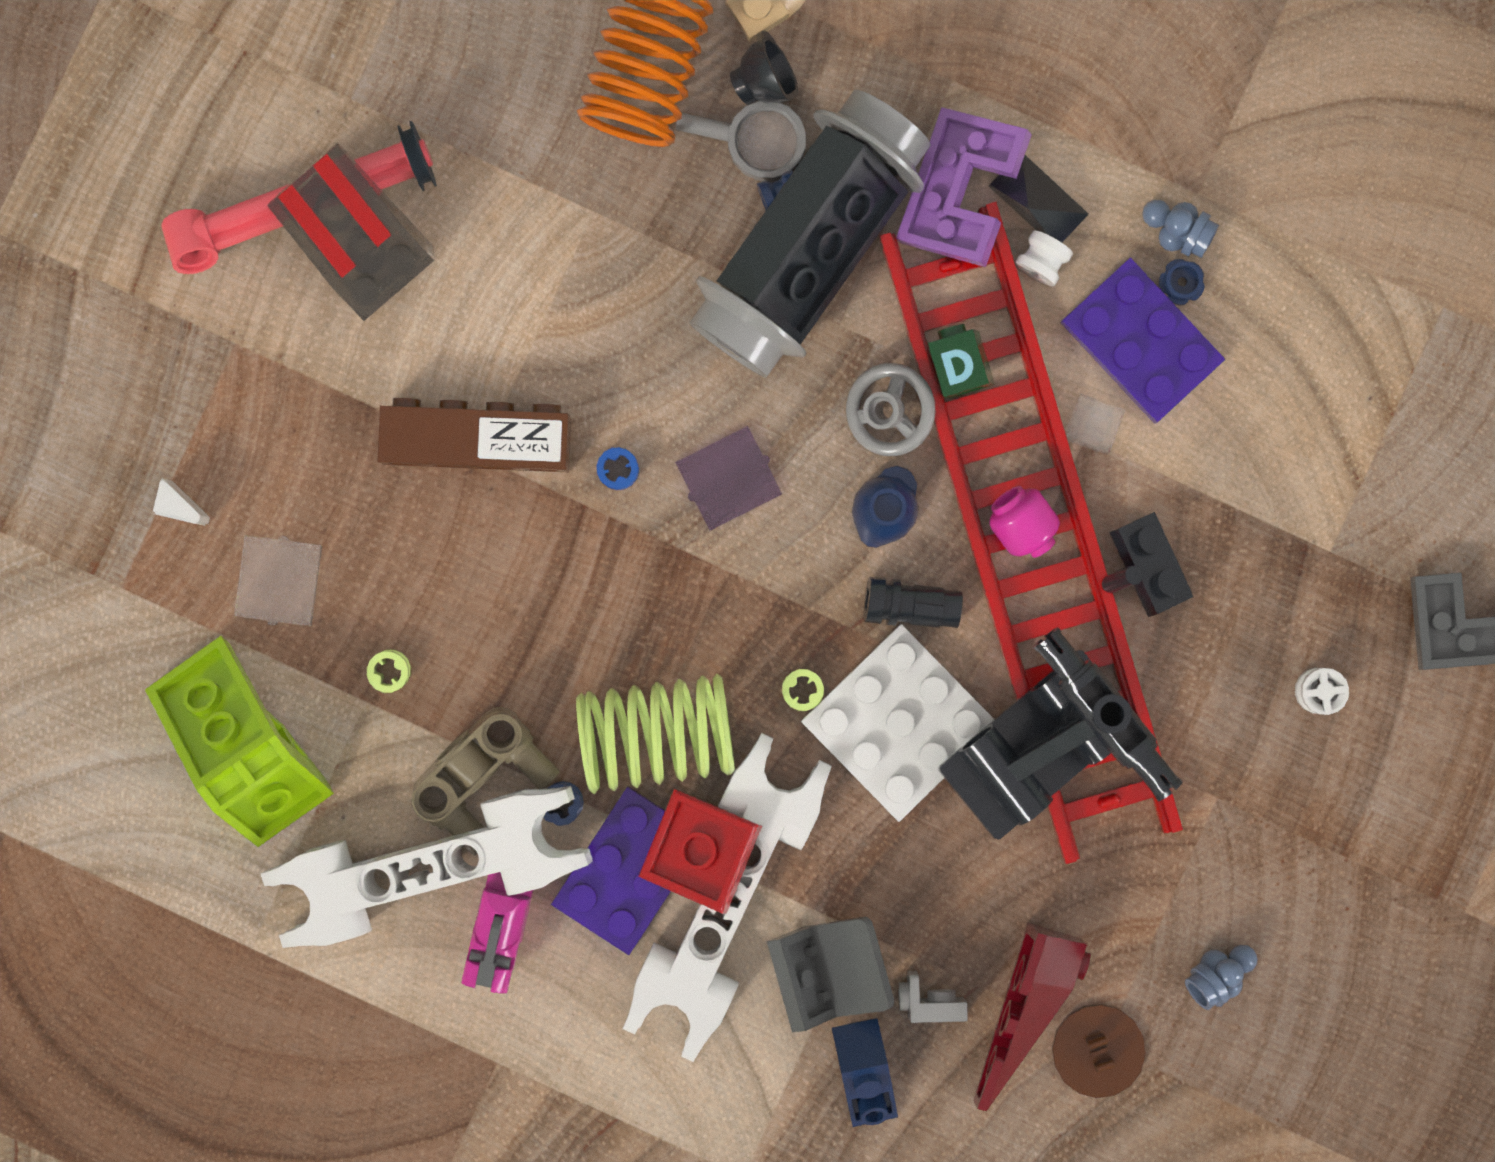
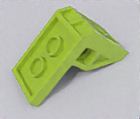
M219 636L145 689L197 792L216 815L255 846H261L334 794L328 781L285 726L265 709L233 648L222 636Z

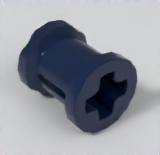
M560 781L547 788L571 786L575 798L568 807L569 815L564 816L561 810H550L543 817L547 822L554 823L557 826L568 825L583 810V794L571 782Z

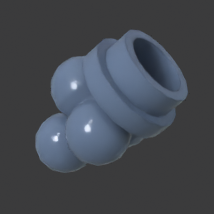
M1151 200L1144 206L1142 212L1144 222L1149 227H1162L1159 232V242L1165 250L1178 251L1182 249L1181 253L1188 257L1194 254L1202 258L1219 228V224L1210 220V214L1203 211L1199 216L1197 208L1188 202L1178 203L1170 211L1169 205L1164 201Z
M1248 945L1234 947L1228 958L1219 950L1207 951L1202 956L1200 963L1191 969V976L1185 980V986L1192 998L1202 1008L1210 1010L1214 1006L1222 1007L1229 1001V998L1238 996L1242 991L1244 973L1251 972L1255 968L1258 961L1257 954Z

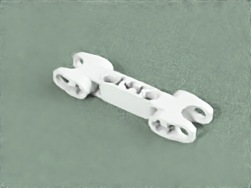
M764 733L760 734L749 754L734 770L718 807L762 825L755 843L761 850L760 859L754 865L745 867L735 892V896L740 901L738 904L731 902L727 914H723V919L731 920V923L727 926L717 917L703 915L706 909L713 915H715L716 911L700 904L677 953L654 942L636 979L631 1008L623 1026L624 1030L635 1034L653 1008L664 1004L677 1006L687 1015L690 1023V1030L685 1040L681 1057L694 1062L711 1034L721 1024L739 982L718 973L717 970L778 840L802 850L820 813L824 787L832 767L819 760L817 765L813 767L807 780L800 787L792 790L778 789L768 781L764 771L766 759L773 741L772 737ZM701 928H714L721 936V943L713 950H702L695 943L694 935Z
M571 786L552 789H524L482 802L480 805L487 825L484 828L352 863L346 840H341L311 848L289 862L262 872L261 877L264 886L295 885L305 892L310 901V915L306 923L299 924L279 935L282 948L311 945L327 946L364 935L372 931L366 910L368 907L500 872L507 895H515L542 888L565 874L588 866L593 862L589 848L557 850L549 845L542 835L541 821L546 812L559 808L561 805L575 799ZM462 845L472 846L477 851L479 857L477 866L469 865L463 860L461 856ZM420 862L425 865L431 864L433 868L431 873L428 870H423L409 876L408 872L409 869ZM375 869L383 870L390 879L389 890H385L376 884L374 880Z

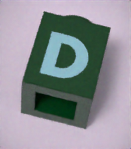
M965 324L955 325L938 331L939 340L928 343L944 398H954L995 385L978 330L971 329L967 331Z

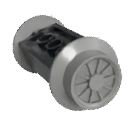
M854 90L839 112L822 109L815 111L813 115L814 120L823 131L811 145L809 151L716 280L720 285L701 276L696 279V283L705 301L689 322L690 325L720 350L762 377L767 378L782 355L799 358L806 356L807 352L801 346V343L898 208L908 191L921 193L924 189V183L915 167L931 146L930 141L920 129L901 113L864 91Z

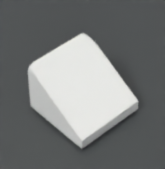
M163 478L160 480L153 512L156 515L204 526L209 523L210 517L173 481Z

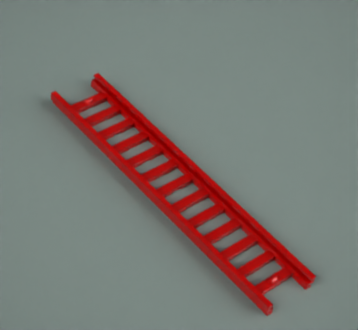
M992 202L979 208L978 213L997 218L1001 222L986 265L994 264L1001 289L922 313L918 312L911 288L983 266L945 257L906 269L895 233L891 234L890 232L880 235L879 240L919 374L928 383L934 396L935 429L1016 701L1053 670L1048 663L1024 670L1017 643L1046 635L1057 627L1063 630L1099 619L1106 646L1084 653L1098 667L1113 665L1120 688L1118 692L1156 738L1113 593H1107L1102 588V580L1107 576L1106 568L997 202ZM1007 308L1014 334L984 342V349L988 362L1020 352L1027 379L945 402L925 332ZM1033 397L1041 423L958 447L951 423L952 420ZM1046 441L1053 468L971 491L964 465ZM1017 486H1021L1023 489H1037L1038 491L1060 486L1067 512L1057 515L1060 526L1056 534L1073 530L1080 557L998 581L990 554L1005 550L1006 548L995 533L987 536L984 535L977 509L991 506L1003 493ZM1086 574L1093 601L1011 625L1004 598ZM1157 746V748H1156L1155 750H1156V751L1159 753V755L1161 756V753H1160V750H1159V746ZM1111 753L1100 762L1087 765L1084 769L1114 761L1116 758ZM1141 780L1064 803L1059 789L1051 796L1053 801L1048 806V810L1064 863L1070 864L1080 859L1070 822L1150 798L1153 799L1162 833H1175L1183 830L1173 794L1161 801H1157L1153 792Z

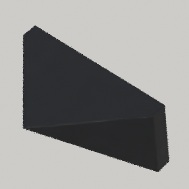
M1026 155L1022 161L1017 179L999 174L989 185L996 194L1036 231L1043 232L1061 243L1089 215Z

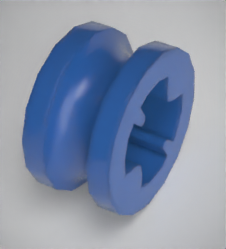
M620 447L605 451L599 457L596 465L600 481L613 490H624L632 486L639 474V464L635 456L628 450ZM620 456L625 457L630 462L625 465L626 468H631L630 475L627 479L619 476L615 482L609 480L606 475L610 474V471L605 470L607 461L610 459L616 462Z

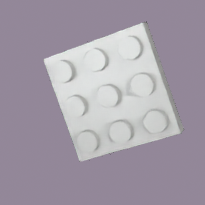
M900 624L801 722L900 822L944 779L938 771L939 765L992 722L994 718Z

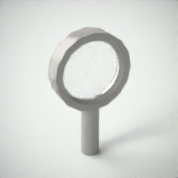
M757 101L749 104L734 117L732 124L687 113H682V119L676 123V130L727 141L729 153L736 167L744 175L758 181H775L780 179L784 172L793 171L801 162L806 149V131L801 118L789 106L780 102L766 104L762 101Z

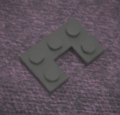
M1462 573L1410 577L1418 670L1495 664V617L1466 619Z

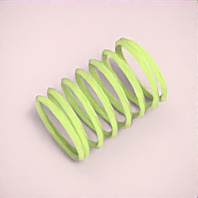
M716 674L713 678L714 696L709 680L702 675L697 680V721L688 687L682 679H678L674 684V721L666 691L659 682H655L651 687V721L644 695L636 685H633L628 692V721L621 697L613 688L609 689L606 693L604 718L596 696L590 691L585 695L581 692L576 698V711L581 754L589 791L595 794L600 788L598 757L591 709L601 745L608 786L613 791L618 788L614 708L620 727L631 784L636 788L641 784L637 707L652 775L656 783L660 785L664 780L660 707L675 774L679 780L683 782L687 777L683 707L698 773L706 778L709 775L710 768L707 706L721 771L731 775L735 770L722 677Z

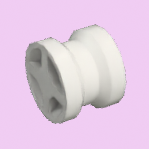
M1034 230L1028 238L1029 248L1026 253L1017 257L1015 265L1031 278L1053 287L1059 280L1058 270L1062 264L1070 261L1073 252L1057 239Z
M1312 668L1299 676L1295 684V696L1303 709L1311 713L1330 715L1338 712L1345 706L1349 698V686L1342 674L1333 669Z

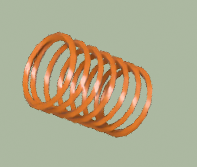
M624 0L647 10L672 16L688 17L699 25V29L683 30L662 18L629 7L612 6L607 9L611 19L620 24L650 34L680 38L692 47V51H675L650 38L616 28L601 30L600 32L604 40L620 48L642 55L674 60L682 65L686 72H667L643 60L610 50L594 52L597 61L605 66L631 75L666 81L680 93L661 94L631 80L603 72H591L587 76L592 84L600 88L631 98L657 102L669 109L673 115H652L624 102L592 93L581 96L586 106L576 111L580 120L610 135L649 146H670L675 143V134L667 124L682 119V113L675 103L687 98L688 90L681 81L695 75V69L688 60L701 54V46L695 38L708 32V25L703 17L713 14V7L708 0H691L704 9H691L677 0ZM592 116H599L627 123L638 128L644 129L646 131H649L659 137H651L615 127L613 125L604 123Z

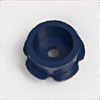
M1184 259L1173 260L1166 265L1165 273L1160 275L1159 287L1174 304L1185 305L1189 300L1195 301L1202 295L1205 288L1203 270L1195 262H1188ZM1179 278H1184L1186 280L1185 286H1180L1178 284Z

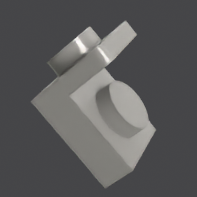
M907 971V982H899V1010L908 1011V1018L911 1023L968 1021L967 1002L964 997H956V990H928V998H920L919 974L917 971Z

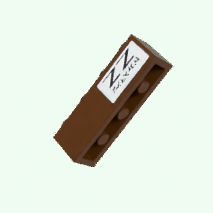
M393 398V406H380L377 462L383 465L569 473L571 416L568 413H561V405L533 404V412L514 411V403L486 402V410L467 409L468 402L461 400H440L439 408L421 407L420 399Z

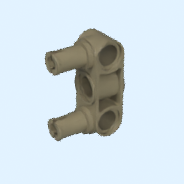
M496 707L487 711L467 731L458 736L418 778L413 788L412 805L420 818L429 821L440 830L445 827L454 836L484 828L464 808L467 804L464 800L483 786L504 761L507 764L512 762L539 789H544L560 771L532 743L534 737L530 734V730L520 721L516 713L509 708ZM499 720L507 721L514 728L512 736L502 742L494 741L487 734L489 726ZM435 786L444 790L447 798L443 804L431 807L423 803L420 794L427 787ZM463 845L473 856L477 854V851L472 846Z

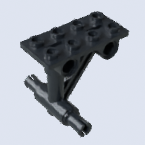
M1058 627L1044 636L1045 640L1040 639L1033 646L1053 670L938 767V771L989 834L997 840L1004 837L1015 826L1024 825L1038 816L1053 801L1051 796L1087 765L1096 764L1111 753L1122 767L1125 766L1127 769L1133 768L1153 792L1157 801H1161L1171 795L1170 788L1173 787L1174 790H1177L1183 783L1180 777L1176 776L1155 750L1158 746L1156 743L1157 739L1133 711L1128 702L1084 651H1075Z

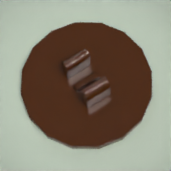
M1103 1004L1083 1006L1067 1015L1056 1030L1052 1045L1054 1066L1064 1083L1077 1093L1094 1098L1115 1096L1129 1088L1141 1073L1146 1056L1144 1038L1135 1021L1120 1009Z

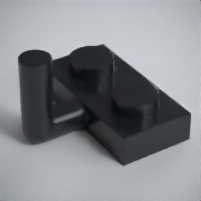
M1155 512L1109 532L1125 567L1103 578L1102 588L1107 593H1115L1134 586L1148 617L1157 615L1194 597Z

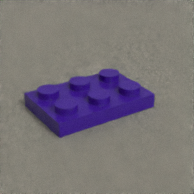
M1131 257L1060 322L1154 424L1158 423L1226 360Z
M627 786L588 846L593 862L588 866L572 871L551 903L553 907L627 955L631 954L671 892L638 877L665 810L629 786Z

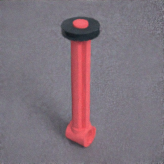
M409 121L411 129L403 131L400 125L397 126L401 138L400 143L337 166L361 197L414 177L417 179L422 191H425L424 183L432 181L433 185L437 186L431 167L433 165L431 155L424 139H420L412 121ZM319 173L291 183L315 214L343 204ZM291 184L209 215L197 209H183L168 215L163 220L161 227L173 269L183 274L203 272L217 263L220 250L296 222L297 220L278 198Z

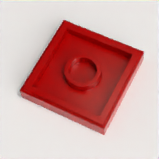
M674 789L638 877L719 913L727 914L762 825L683 791Z

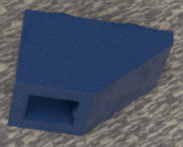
M878 1018L832 1027L852 1126L877 1125L885 1120L898 1118Z

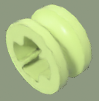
M397 650L379 652L369 661L367 666L369 683L376 690L383 693H392L399 690L408 682L411 675V665L408 658ZM385 658L395 660L394 668L401 670L400 679L398 680L397 677H394L391 680L393 684L384 683V675L377 672L378 663L381 665L386 664Z
M798 669L792 671L785 678L782 684V694L790 707L798 711H807L815 708L821 702L824 695V686L816 673L808 669ZM800 676L809 677L807 683L810 684L814 681L816 685V692L809 694V702L798 703L799 697L796 696L792 699L789 693V687L796 686L797 677Z

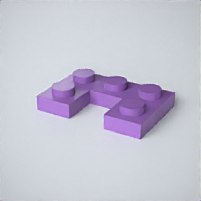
M941 107L930 139L931 146L925 153L918 173L924 183V189L921 193H911L896 239L901 244L986 267L1001 222L991 216L961 209L960 205L973 168L1017 179L1032 136L1028 129Z

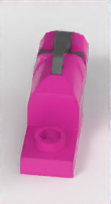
M500 872L488 875L486 886L482 891L461 983L472 988L480 985L491 988L490 992L507 994L519 945L523 939L534 890L507 895Z

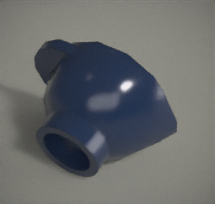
M894 466L884 469L877 478L866 481L854 496L852 507L853 520L861 541L867 547L877 548L905 537L916 524L919 509L915 497L917 482L913 474L906 468Z

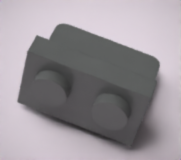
M868 917L804 926L767 941L792 1033L807 1031L836 1017L882 1012L894 1006V997L875 929Z

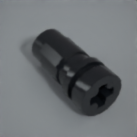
M869 577L865 592L863 619L864 622L881 624L882 620H886V625L896 626L897 621L908 622L910 625L958 628L962 614L963 594L961 591L944 590L941 587L901 585V580L891 579L890 583H886V578Z

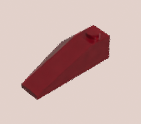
M1027 923L973 1099L977 1109L983 1111L989 1109L1073 991L1076 979L1083 980L1085 978L1091 953L1085 952L1087 944L1081 938Z

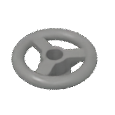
M897 363L876 365L861 374L849 391L846 402V417L849 428L856 440L873 453L882 456H900L909 453L923 443L932 429L935 419L933 393L925 379L908 366ZM891 377L888 390L871 394L866 399L863 410H860L861 399L866 389L873 382L881 378ZM906 382L915 389L921 402V418L918 426L904 414L905 406L901 399ZM886 402H889L893 408L890 418L883 414V406ZM868 423L876 429L896 427L906 439L898 442L880 441L874 438L863 424Z

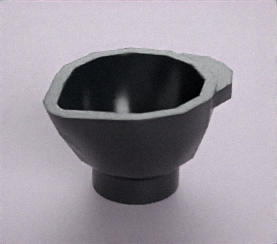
M766 30L756 34L757 42L751 45L741 57L740 67L730 72L733 88L746 105L757 100L766 104L790 101L798 95V83L793 69L774 38Z

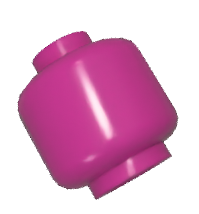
M1017 486L1003 493L992 504L991 509L993 513L989 520L990 527L1011 555L1020 557L1031 554L1033 558H1036L1054 546L1055 539L1053 536L1060 526V521L1040 491L1031 488L1023 489L1021 486Z

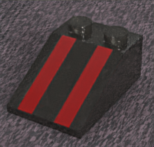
M338 142L267 204L268 208L329 285L363 321L434 261V246Z

